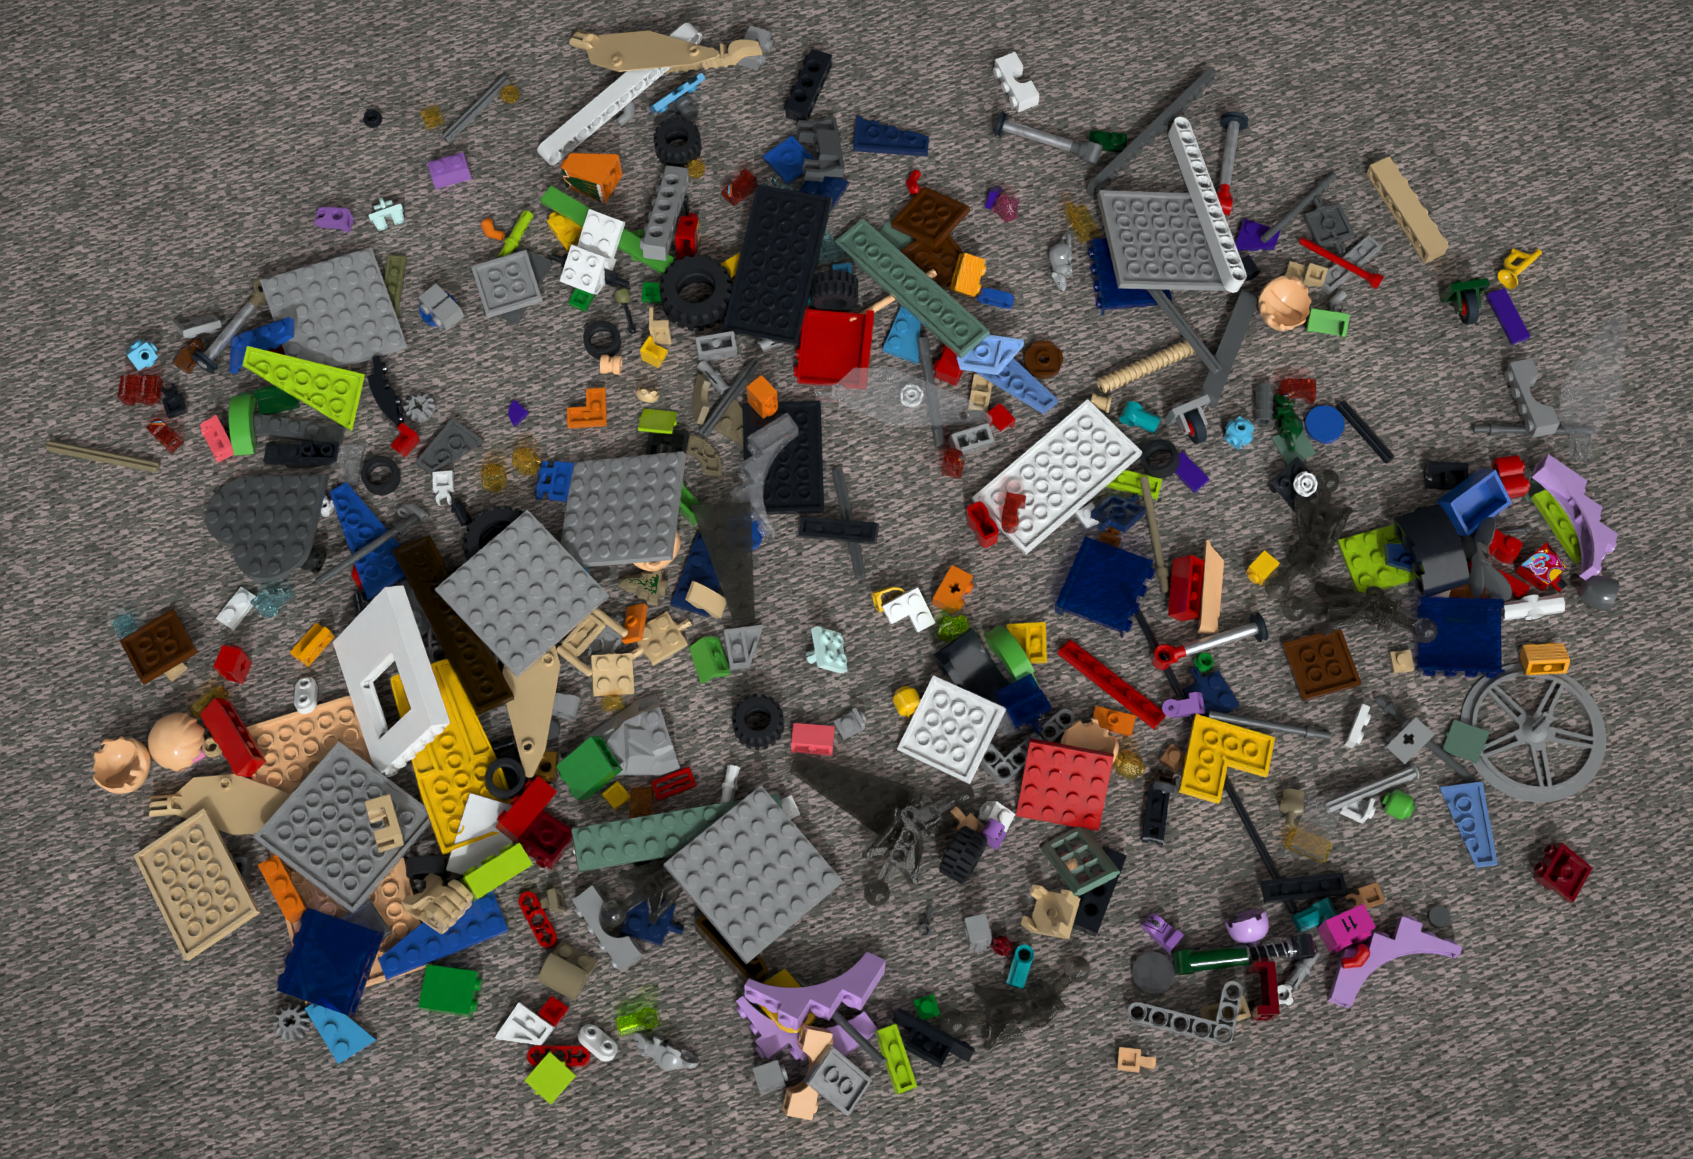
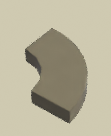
M699 373L693 391L692 412L696 424L703 425L709 411L708 390L711 383L705 375Z
M689 435L686 454L700 462L702 475L722 478V464L716 450L706 440L695 435Z

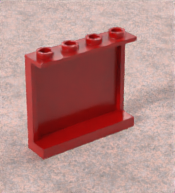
M807 306L799 340L801 344L800 347L796 348V359H799L798 366H794V377H797V384L867 390L875 318L874 311L867 310L866 314L811 310Z

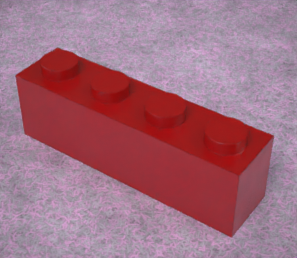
M215 697L200 713V716L204 721V725L211 732L214 742L220 747L223 757L230 764L232 772L236 776L251 778L266 762V759L230 700Z

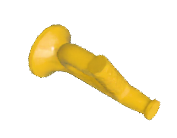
M1513 248L1511 254L1503 262L1505 269H1501L1498 272L1499 282L1507 289L1516 288L1518 285L1517 276L1542 254L1541 250L1536 249L1535 252L1526 254ZM1516 258L1522 259L1523 261L1517 266L1511 264Z

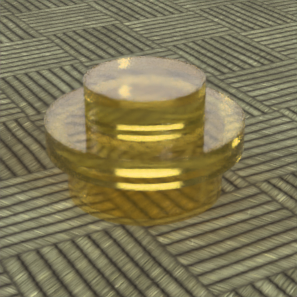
M505 86L501 91V99L508 104L514 103L519 99V91L514 86Z
M699 160L690 161L686 167L689 168V176L693 179L701 178L705 173V166Z

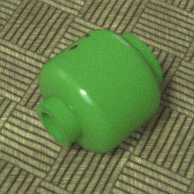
M1395 789L1392 793L1387 792L1382 801L1385 804L1384 812L1398 820L1408 819L1416 805L1413 803L1411 795L1399 789Z

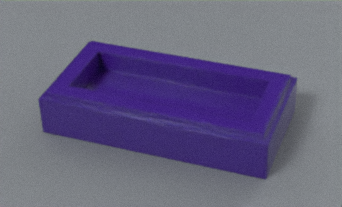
M1181 452L1179 454V466L1174 473L1193 493H1196L1210 479Z

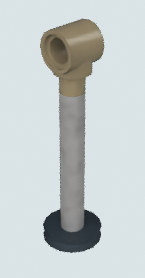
M266 277L255 281L254 290L251 292L252 297L203 354L195 350V355H191L192 360L202 369L211 374H214V369L218 370V367L213 362L258 307L261 304L267 303L260 282L261 279Z

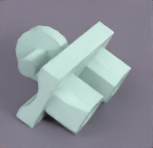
M382 197L379 198L380 204L374 206L377 212L369 214L371 222L374 223L378 231L388 228L385 219L392 217L395 225L404 223V210L401 203L392 206V200L384 202Z

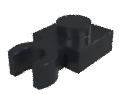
M171 383L172 390L167 392L164 386L161 387L162 393L167 397L162 399L169 419L188 413L181 393L178 394V388L174 383Z
M1159 769L1158 774H1155L1153 788L1164 794L1174 793L1176 787V778H1173L1174 773L1165 774Z

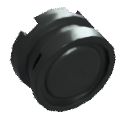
M313 544L309 557L300 568L303 570L310 569L312 573H319L326 560V548L323 546L317 547Z

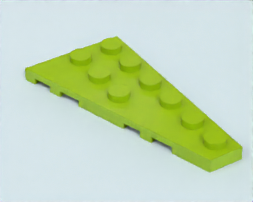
M247 346L242 364L244 368L346 429L353 430L365 374Z

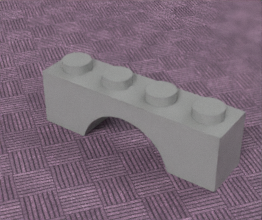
M1530 358L1510 362L1505 371V379L1511 386L1513 398H1516L1518 411L1524 417L1526 430L1530 432L1532 438L1555 434L1560 422L1552 406H1546L1537 402L1530 393V387L1535 384L1539 375L1533 359Z
M591 885L572 900L575 904V912L579 917H584L587 921V929L592 935L596 934L599 939L598 945L604 952L607 951L611 956L609 960L616 969L627 970L646 955L633 937L616 938L607 930L605 913L610 903L599 887Z

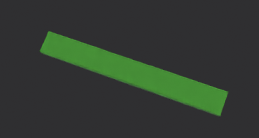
M550 186L540 199L542 204L579 226H584L589 207L553 186ZM623 229L617 248L655 271L666 274L665 269L669 265L673 266V262L676 259L670 255L667 256L666 261L643 258V250L640 249L641 238Z

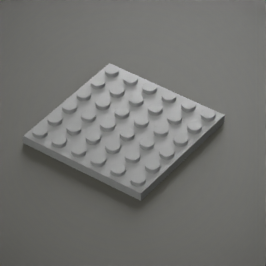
M1099 190L1097 197L1118 288L1227 291L1221 281L1189 193Z
M372 247L260 280L274 322L287 317L294 319V337L282 344L287 356L341 369L348 365L370 360L374 356H384L407 349L404 335Z
M681 451L573 462L574 468L560 544L582 567L673 560L686 454Z
M528 510L435 588V591L516 678L523 674L609 598V594Z
M338 741L258 831L254 839L354 915L431 823L423 804ZM390 794L404 845L379 853L374 831L385 828L384 821L370 823L365 801Z
M762 785L663 865L745 964L749 963L843 883L841 878Z

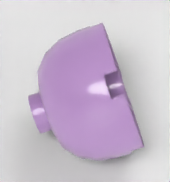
M1263 908L1261 912H1258V909L1247 910L1236 914L1238 916L1237 919L1231 922L1229 918L1224 921L1230 937L1240 944H1248L1249 947L1260 944V939L1265 937L1269 930L1268 916Z

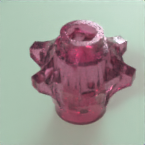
M1007 194L997 197L998 202L991 209L993 213L999 215L1004 223L1019 218L1017 215L1019 198H1011Z

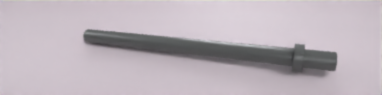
M1381 695L1375 700L1384 709V713L1388 712L1401 725L1407 720L1404 715L1393 707L1394 704L1392 702L1389 703ZM1431 739L1425 744L1468 783L1479 782Z

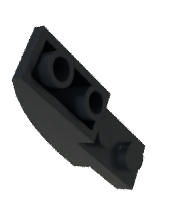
M380 355L374 356L372 361L375 374L367 376L368 383L381 412L389 423L397 429L401 423H405L403 413L399 412L398 407L402 406L401 398L391 388L389 379H386L385 374L388 373L386 362H382Z
M301 441V444L266 443L263 462L266 465H285L287 468L324 466L337 462L340 443L322 441Z

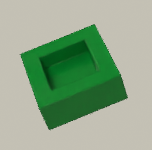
M643 282L642 303L661 304L660 283Z
M575 288L568 304L570 307L587 313L595 296Z
M934 994L913 1000L919 1019L928 1020L940 1016Z

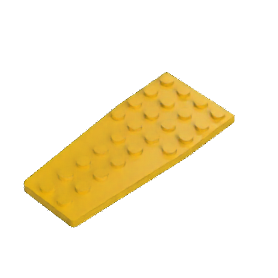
M447 659L430 665L450 724L443 729L442 733L435 736L434 741L428 743L424 750L419 751L415 755L416 757L411 759L421 799L442 855L499 834V832L492 831L454 845L456 836L464 830L462 825L461 831L458 832L470 793L505 804H509L513 800V798L506 800L497 799L486 789V770L492 762L497 760V757ZM400 674L391 677L390 684L401 719L411 710ZM502 768L497 769L492 778L494 785L500 790H510Z

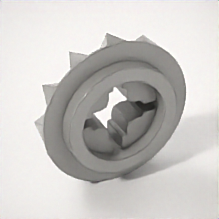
M418 392L415 395L411 394L410 398L405 400L403 408L405 415L410 420L423 422L433 415L435 403L433 398L427 393L422 394ZM415 402H417V403H419L420 405H422V410H423V412H421V410H419L418 408H416V403H415Z

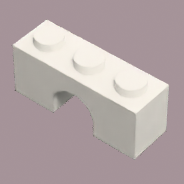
M1016 52L995 59L993 73L996 78L1000 79L1004 93H1008L1011 106L1016 107L1017 111L1021 112L1038 105L1039 93L1032 81L1019 83L1015 80L1022 76L1023 65Z

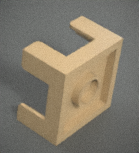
M390 794L365 801L370 823L384 821L385 828L374 831L379 853L403 846V838Z
M1032 884L1030 895L1037 901L1032 918L1030 919L1024 915L1021 925L1032 933L1069 939L1080 898L1074 896L1070 890L1061 889V893L1049 892L1040 885Z

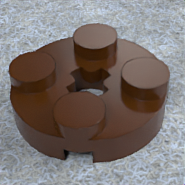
M1037 341L1025 352L1024 365L1033 377L1048 379L1058 375L1062 368V351L1050 341ZM1041 356H1045V359H1049V361H1047L1046 363H1042L1039 360L1041 359Z

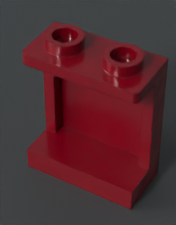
M1269 958L1255 959L1256 962H1253L1247 968V973L1260 974L1263 1006H1256L1250 1012L1251 1021H1273L1280 1014L1275 961H1269Z

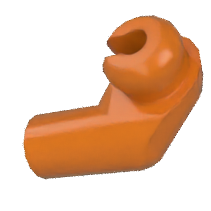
M491 218L483 219L481 228L485 236L503 241L505 232L495 230Z

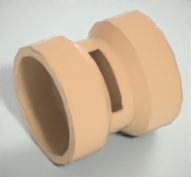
M602 354L600 373L608 374L613 372L615 375H621L622 356L615 355L610 357L609 355Z

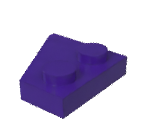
M1244 219L1235 243L1238 253L1242 250H1250V252L1260 249L1274 250L1281 230L1266 243H1263L1260 238L1271 227Z

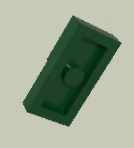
M1090 130L1089 141L1102 145V151L1121 153L1126 148L1127 134Z

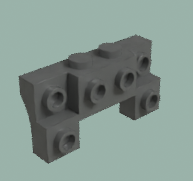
M826 117L817 121L798 120L796 127L798 142L813 143L815 160L804 159L802 166L804 180L823 182L824 176L843 177L845 170L844 151L841 150L842 139L839 138L836 118Z

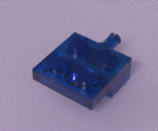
M1032 674L995 692L1000 705L1006 709L1005 714L1014 730L1023 725L1031 724L1036 734L1044 731L1038 719L1050 712L1052 707Z

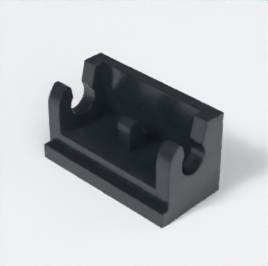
M1428 461L1424 468L1425 489L1452 490L1469 477V464Z

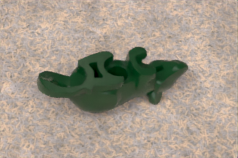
M1276 393L1277 412L1273 413V419L1279 420L1280 425H1277L1276 429L1281 438L1289 440L1288 450L1292 452L1295 450L1297 438L1303 431V423L1294 412L1293 405H1295V401Z

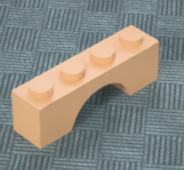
M802 1024L797 1046L808 1057L809 1073L828 1044L833 1046L834 1038L832 1033L826 1028ZM804 1081L794 1087L787 1088L782 1111L787 1116L812 1120L813 1114L818 1109V1093Z

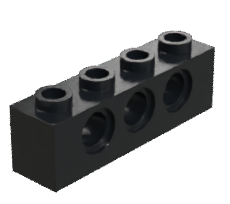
M811 49L810 54L805 56L804 67L802 70H799L797 75L798 81L796 85L793 84L790 91V99H787L784 104L786 118L794 121L809 120L832 68L833 60L831 54Z
M1103 846L1102 849L1121 873L1127 855ZM1099 863L1095 865L1093 871L1090 870L1094 877L1101 874ZM1087 874V877H1086V879H1085V882L1091 879V878L1088 876V874ZM1120 874L1098 886L1103 891L1102 895H1095L1090 890L1079 896L1081 904L1077 910L1072 928L1096 937ZM1092 906L1095 909V914H1087L1084 907Z

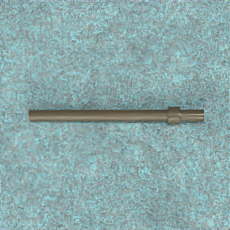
M1142 477L1140 481L1157 565L1156 575L1160 580L1162 593H1169L1170 589L1167 579L1169 573L1164 563L1148 477Z

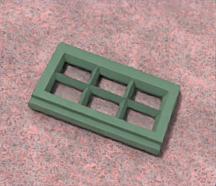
M1081 826L1043 844L1044 846L1040 848L1074 896H1080L1120 874L1119 869L1087 828H1081Z

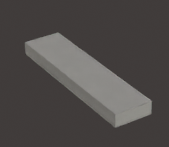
M1368 234L1342 258L1361 267L1378 253L1383 246ZM1335 263L1328 269L1324 284L1320 287L1329 295L1353 273Z

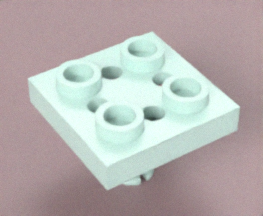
M819 626L811 628L814 650L806 652V656H809L806 657L807 661L810 664L817 662L819 668L833 672H847V658L844 653V640L841 633Z

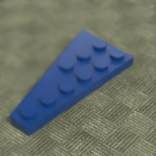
M347 482L330 491V497L351 555L388 531ZM394 537L354 563L367 600L379 594L384 587H390L405 577L393 555L392 550L400 547V544Z
M490 891L474 902L472 901L470 908L465 910L464 915L453 926L449 927L445 933L440 934L423 922L383 954L378 960L385 979L389 980L507 932V925L493 891Z

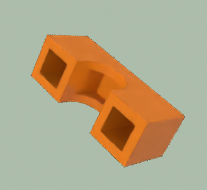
M274 855L258 864L286 920L293 924L311 913L303 896L291 880L292 875L285 862L277 855Z

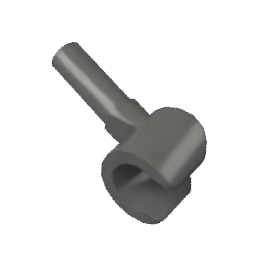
M927 907L925 920L918 929L919 934L924 926L929 929L927 936L931 933L929 924L932 907Z

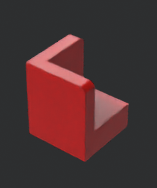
M999 403L985 414L984 422L989 423L990 427L994 425L1001 432L1008 426L1011 429L1015 427L1016 419Z
M401 423L397 427L400 435L391 444V448L403 457H406L420 442V439L415 431Z

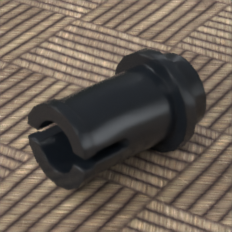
M458 500L451 504V512L455 513L461 527H465L472 523L473 520L465 508L466 504Z

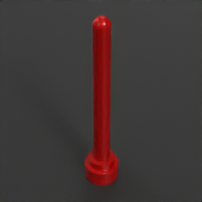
M1305 238L1299 239L1300 245L1368 281L1367 283L1370 284V287L1377 290L1384 278L1383 275L1379 273L1371 274Z

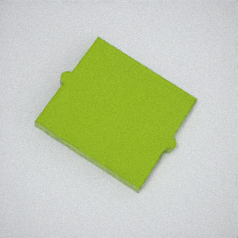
M643 409L642 415L639 417L638 431L672 434L674 426L677 425V412Z
M550 1051L524 1081L536 1091V1095L542 1096L551 1105L577 1075L565 1065V1061L559 1060Z

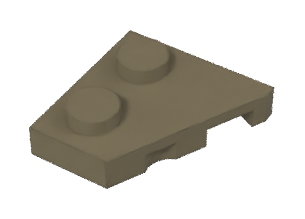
M734 399L714 426V430L743 447V409L738 401Z

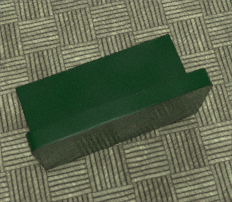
M275 385L253 390V394L258 402L259 412L262 415H272L300 408L298 399Z

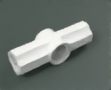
M1561 594L1543 597L1529 595L1520 600L1501 602L1499 612L1503 621L1520 618L1532 620L1538 619L1543 615L1563 613L1565 611V601Z

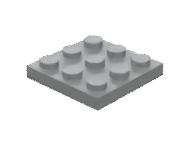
M526 250L471 266L487 318L543 302Z

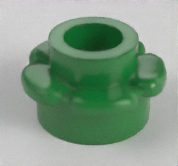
M1203 652L1196 655L1194 665L1199 671L1206 672V670L1210 671L1212 669L1214 660L1209 653Z

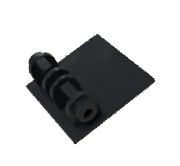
M1298 456L1270 482L1271 487L1269 488L1273 493L1278 492L1294 512L1313 495L1311 494L1308 497L1300 496L1294 490L1293 482L1295 477L1304 471L1310 473ZM1318 482L1316 491L1321 487Z

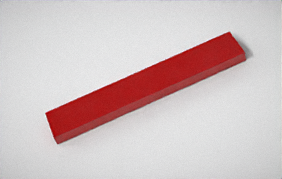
M1071 639L1059 649L1057 654L1151 728L1155 729L1166 717L1159 707Z

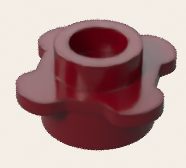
M1004 936L994 938V943L990 945L991 948L998 955L1008 957L1010 955L1009 951H1012V942Z

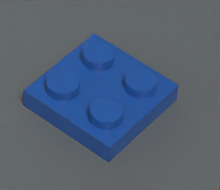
M790 136L763 155V160L786 185L803 173L804 159H814L793 136Z

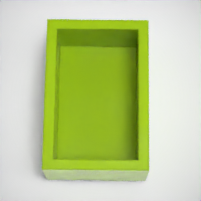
M513 842L499 851V856L496 857L495 854H492L481 862L482 866L480 868H477L475 865L463 873L464 878L460 882L474 895L473 902L533 865L520 843L515 846Z

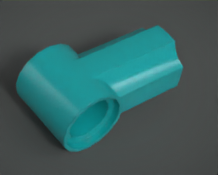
M1127 401L1119 421L1125 425L1127 423L1129 427L1137 426L1154 434L1161 421V417L1143 410V407L1137 402Z
M1326 898L1315 903L1311 908L1294 915L1292 919L1301 934L1338 914L1330 899Z
M1020 945L1015 950L1006 980L1007 985L1024 989L1034 958V951L1029 945ZM1020 950H1026L1029 953L1030 957L1027 961H1022L1019 958L1018 952Z

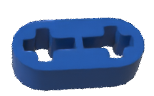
M981 288L977 297L980 303L1005 309L1012 308L1015 299L1010 293L990 288Z

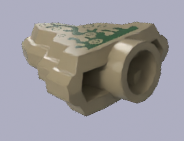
M663 569L643 571L638 576L629 575L619 579L618 587L627 593L636 594L638 599L646 601L647 605L657 607L660 596H666L668 580L663 579Z

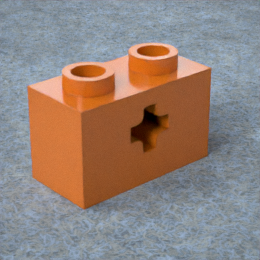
M761 375L750 383L746 389L748 403L764 419L766 416H771L777 411L778 399L777 391Z
M951 565L933 597L932 605L952 615L955 614L956 610L960 611L965 603V600H963L965 594H970L974 587V583H972L973 575Z

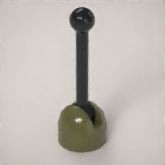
M620 289L614 293L617 303L624 306L629 324L628 331L630 334H634L636 328L633 327L627 306L631 298L628 289Z

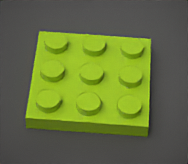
M1394 525L1337 541L1357 596L1414 581L1413 573L1385 565L1383 545L1387 543L1401 544L1395 535Z

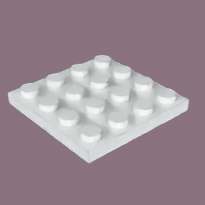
M933 675L897 750L970 784L1006 709Z

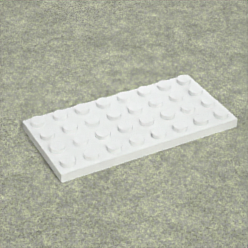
M1087 399L972 497V502L981 501L988 509L989 518L1027 555L1142 455V451Z

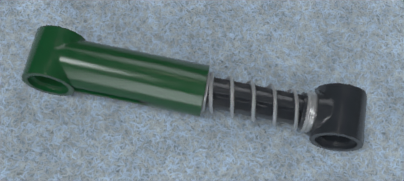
M1301 934L1292 936L1285 943L1280 941L1279 944L1271 942L1270 945L1262 944L1257 947L1256 945L1248 947L1246 944L1194 951L1181 950L1173 952L1172 956L1175 974L1189 975L1199 971L1249 965L1250 960L1253 962L1258 958H1269L1271 960L1273 957L1279 959L1281 956H1286L1287 958L1290 956L1295 960L1313 958L1316 954L1312 934Z

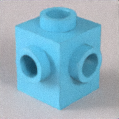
M144 339L134 341L130 344L131 348L125 351V354L139 371L144 367L149 368L154 365L158 358L155 354L158 351L151 341L147 343Z
M1241 416L1235 421L1232 419L1225 427L1224 439L1238 450L1244 444L1247 446L1254 438L1252 434L1255 428L1249 420L1243 419Z

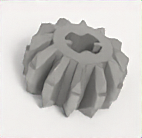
M292 1003L288 1005V1009L280 1007L282 1014H274V1017L279 1019V1021L273 1023L274 1027H278L275 1033L277 1035L282 1034L283 1040L290 1038L291 1041H295L296 1036L303 1038L304 1034L301 1031H309L310 1028L305 1024L311 1022V1019L306 1017L308 1015L306 1010H302V1006L299 1004L294 1007ZM289 1020L296 1021L294 1025L288 1024Z

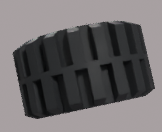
M674 117V120L669 118L667 122H661L660 127L657 126L655 129L656 133L653 135L655 152L659 161L662 164L665 163V166L671 165L685 168V165L688 167L692 166V161L695 163L698 160L697 157H700L702 150L700 133L697 126H693L692 121L689 120L687 122L686 118L683 117L681 120L679 117ZM676 139L686 141L684 145L679 147L669 145L671 141Z
M826 270L815 274L810 294L812 307L817 310L846 312L854 309L858 303V278L852 275V273L842 270Z
M753 694V698H749V696L744 697L745 701L742 702L740 700L737 703L738 707H735L733 710L732 725L735 736L742 745L745 743L749 749L751 747H755V750H759V747L768 749V745H775L776 739L780 740L781 733L784 732L783 711L780 709L778 702L775 703L772 697L767 699L765 694H761V697H757V694ZM755 713H763L770 718V724L760 731L748 728L746 721Z
M966 825L960 828L940 863L939 872L960 884L965 883L979 862L987 846L988 838Z

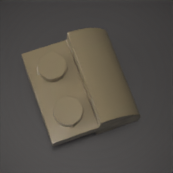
M561 941L554 952L550 953L541 969L538 982L576 1001L586 986L588 978L596 968L598 960Z

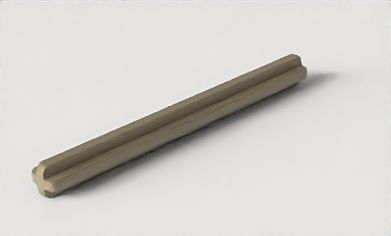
M52 440L48 441L46 449L49 452L157 473L160 468L158 461Z

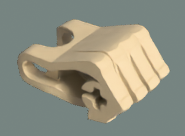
M429 873L423 879L426 883V889L415 895H407L401 901V904L411 916L421 920L438 933L443 934L464 915L465 910L470 908L474 895L455 879L448 883L449 887L443 886V880L440 876Z

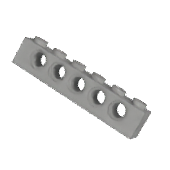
M667 165L665 172L661 173L660 176L661 185H658L656 189L657 198H654L652 202L653 211H650L648 215L649 224L645 225L644 228L645 237L641 238L640 241L643 258L663 261L667 259L689 184V168Z

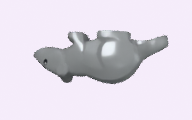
M1066 232L1060 242L1054 245L1049 252V261L1053 268L1050 280L1062 291H1065L1067 287L1065 276L1071 277L1072 273L1071 232Z
M633 1033L635 1043L640 1050L639 1054L641 1056L647 1054L652 1057L659 1067L664 1070L671 1071L680 1067L692 1069L696 1068L699 1064L700 1059L696 1055L673 1041H670L669 1044L664 1043V1037L658 1033L653 1037V1040L643 1033ZM684 1055L689 1057L692 1061L686 1060Z

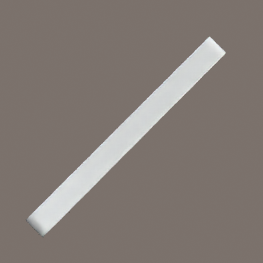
M684 23L670 35V37L697 45L702 40V34L690 23ZM671 67L625 72L539 145L537 152L548 164H557Z
M1177 117L1168 132V137L1223 286L1227 291L1235 293L1239 291L1247 277L1246 271L1190 122L1184 117Z

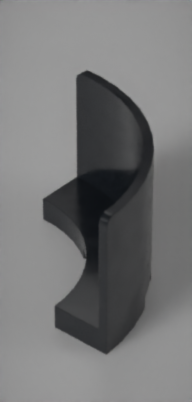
M1439 504L1394 518L1395 535L1404 547L1406 554L1411 553L1414 563H1411L1415 588L1424 598L1469 584L1468 565L1461 541L1450 518Z
M973 628L968 629L933 655L941 672L951 679L953 685L998 704L1006 710L1021 699V695L1006 680L990 659Z

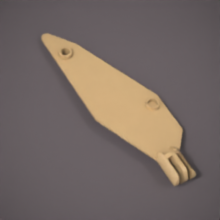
M578 29L569 41L571 46L587 51L591 64L617 72L688 66L715 59L719 56V51L649 30L596 35Z
M555 645L518 678L505 665L502 674L514 695V700L506 703L522 767L525 776L528 778L534 776L546 750L561 666ZM527 746H532L530 750H525Z
M235 774L193 777L176 794L150 796L149 800L152 802L149 803V809L152 811H149V817L177 815L188 819L205 808L208 810L218 830L231 835L258 833L291 794L242 776H236Z

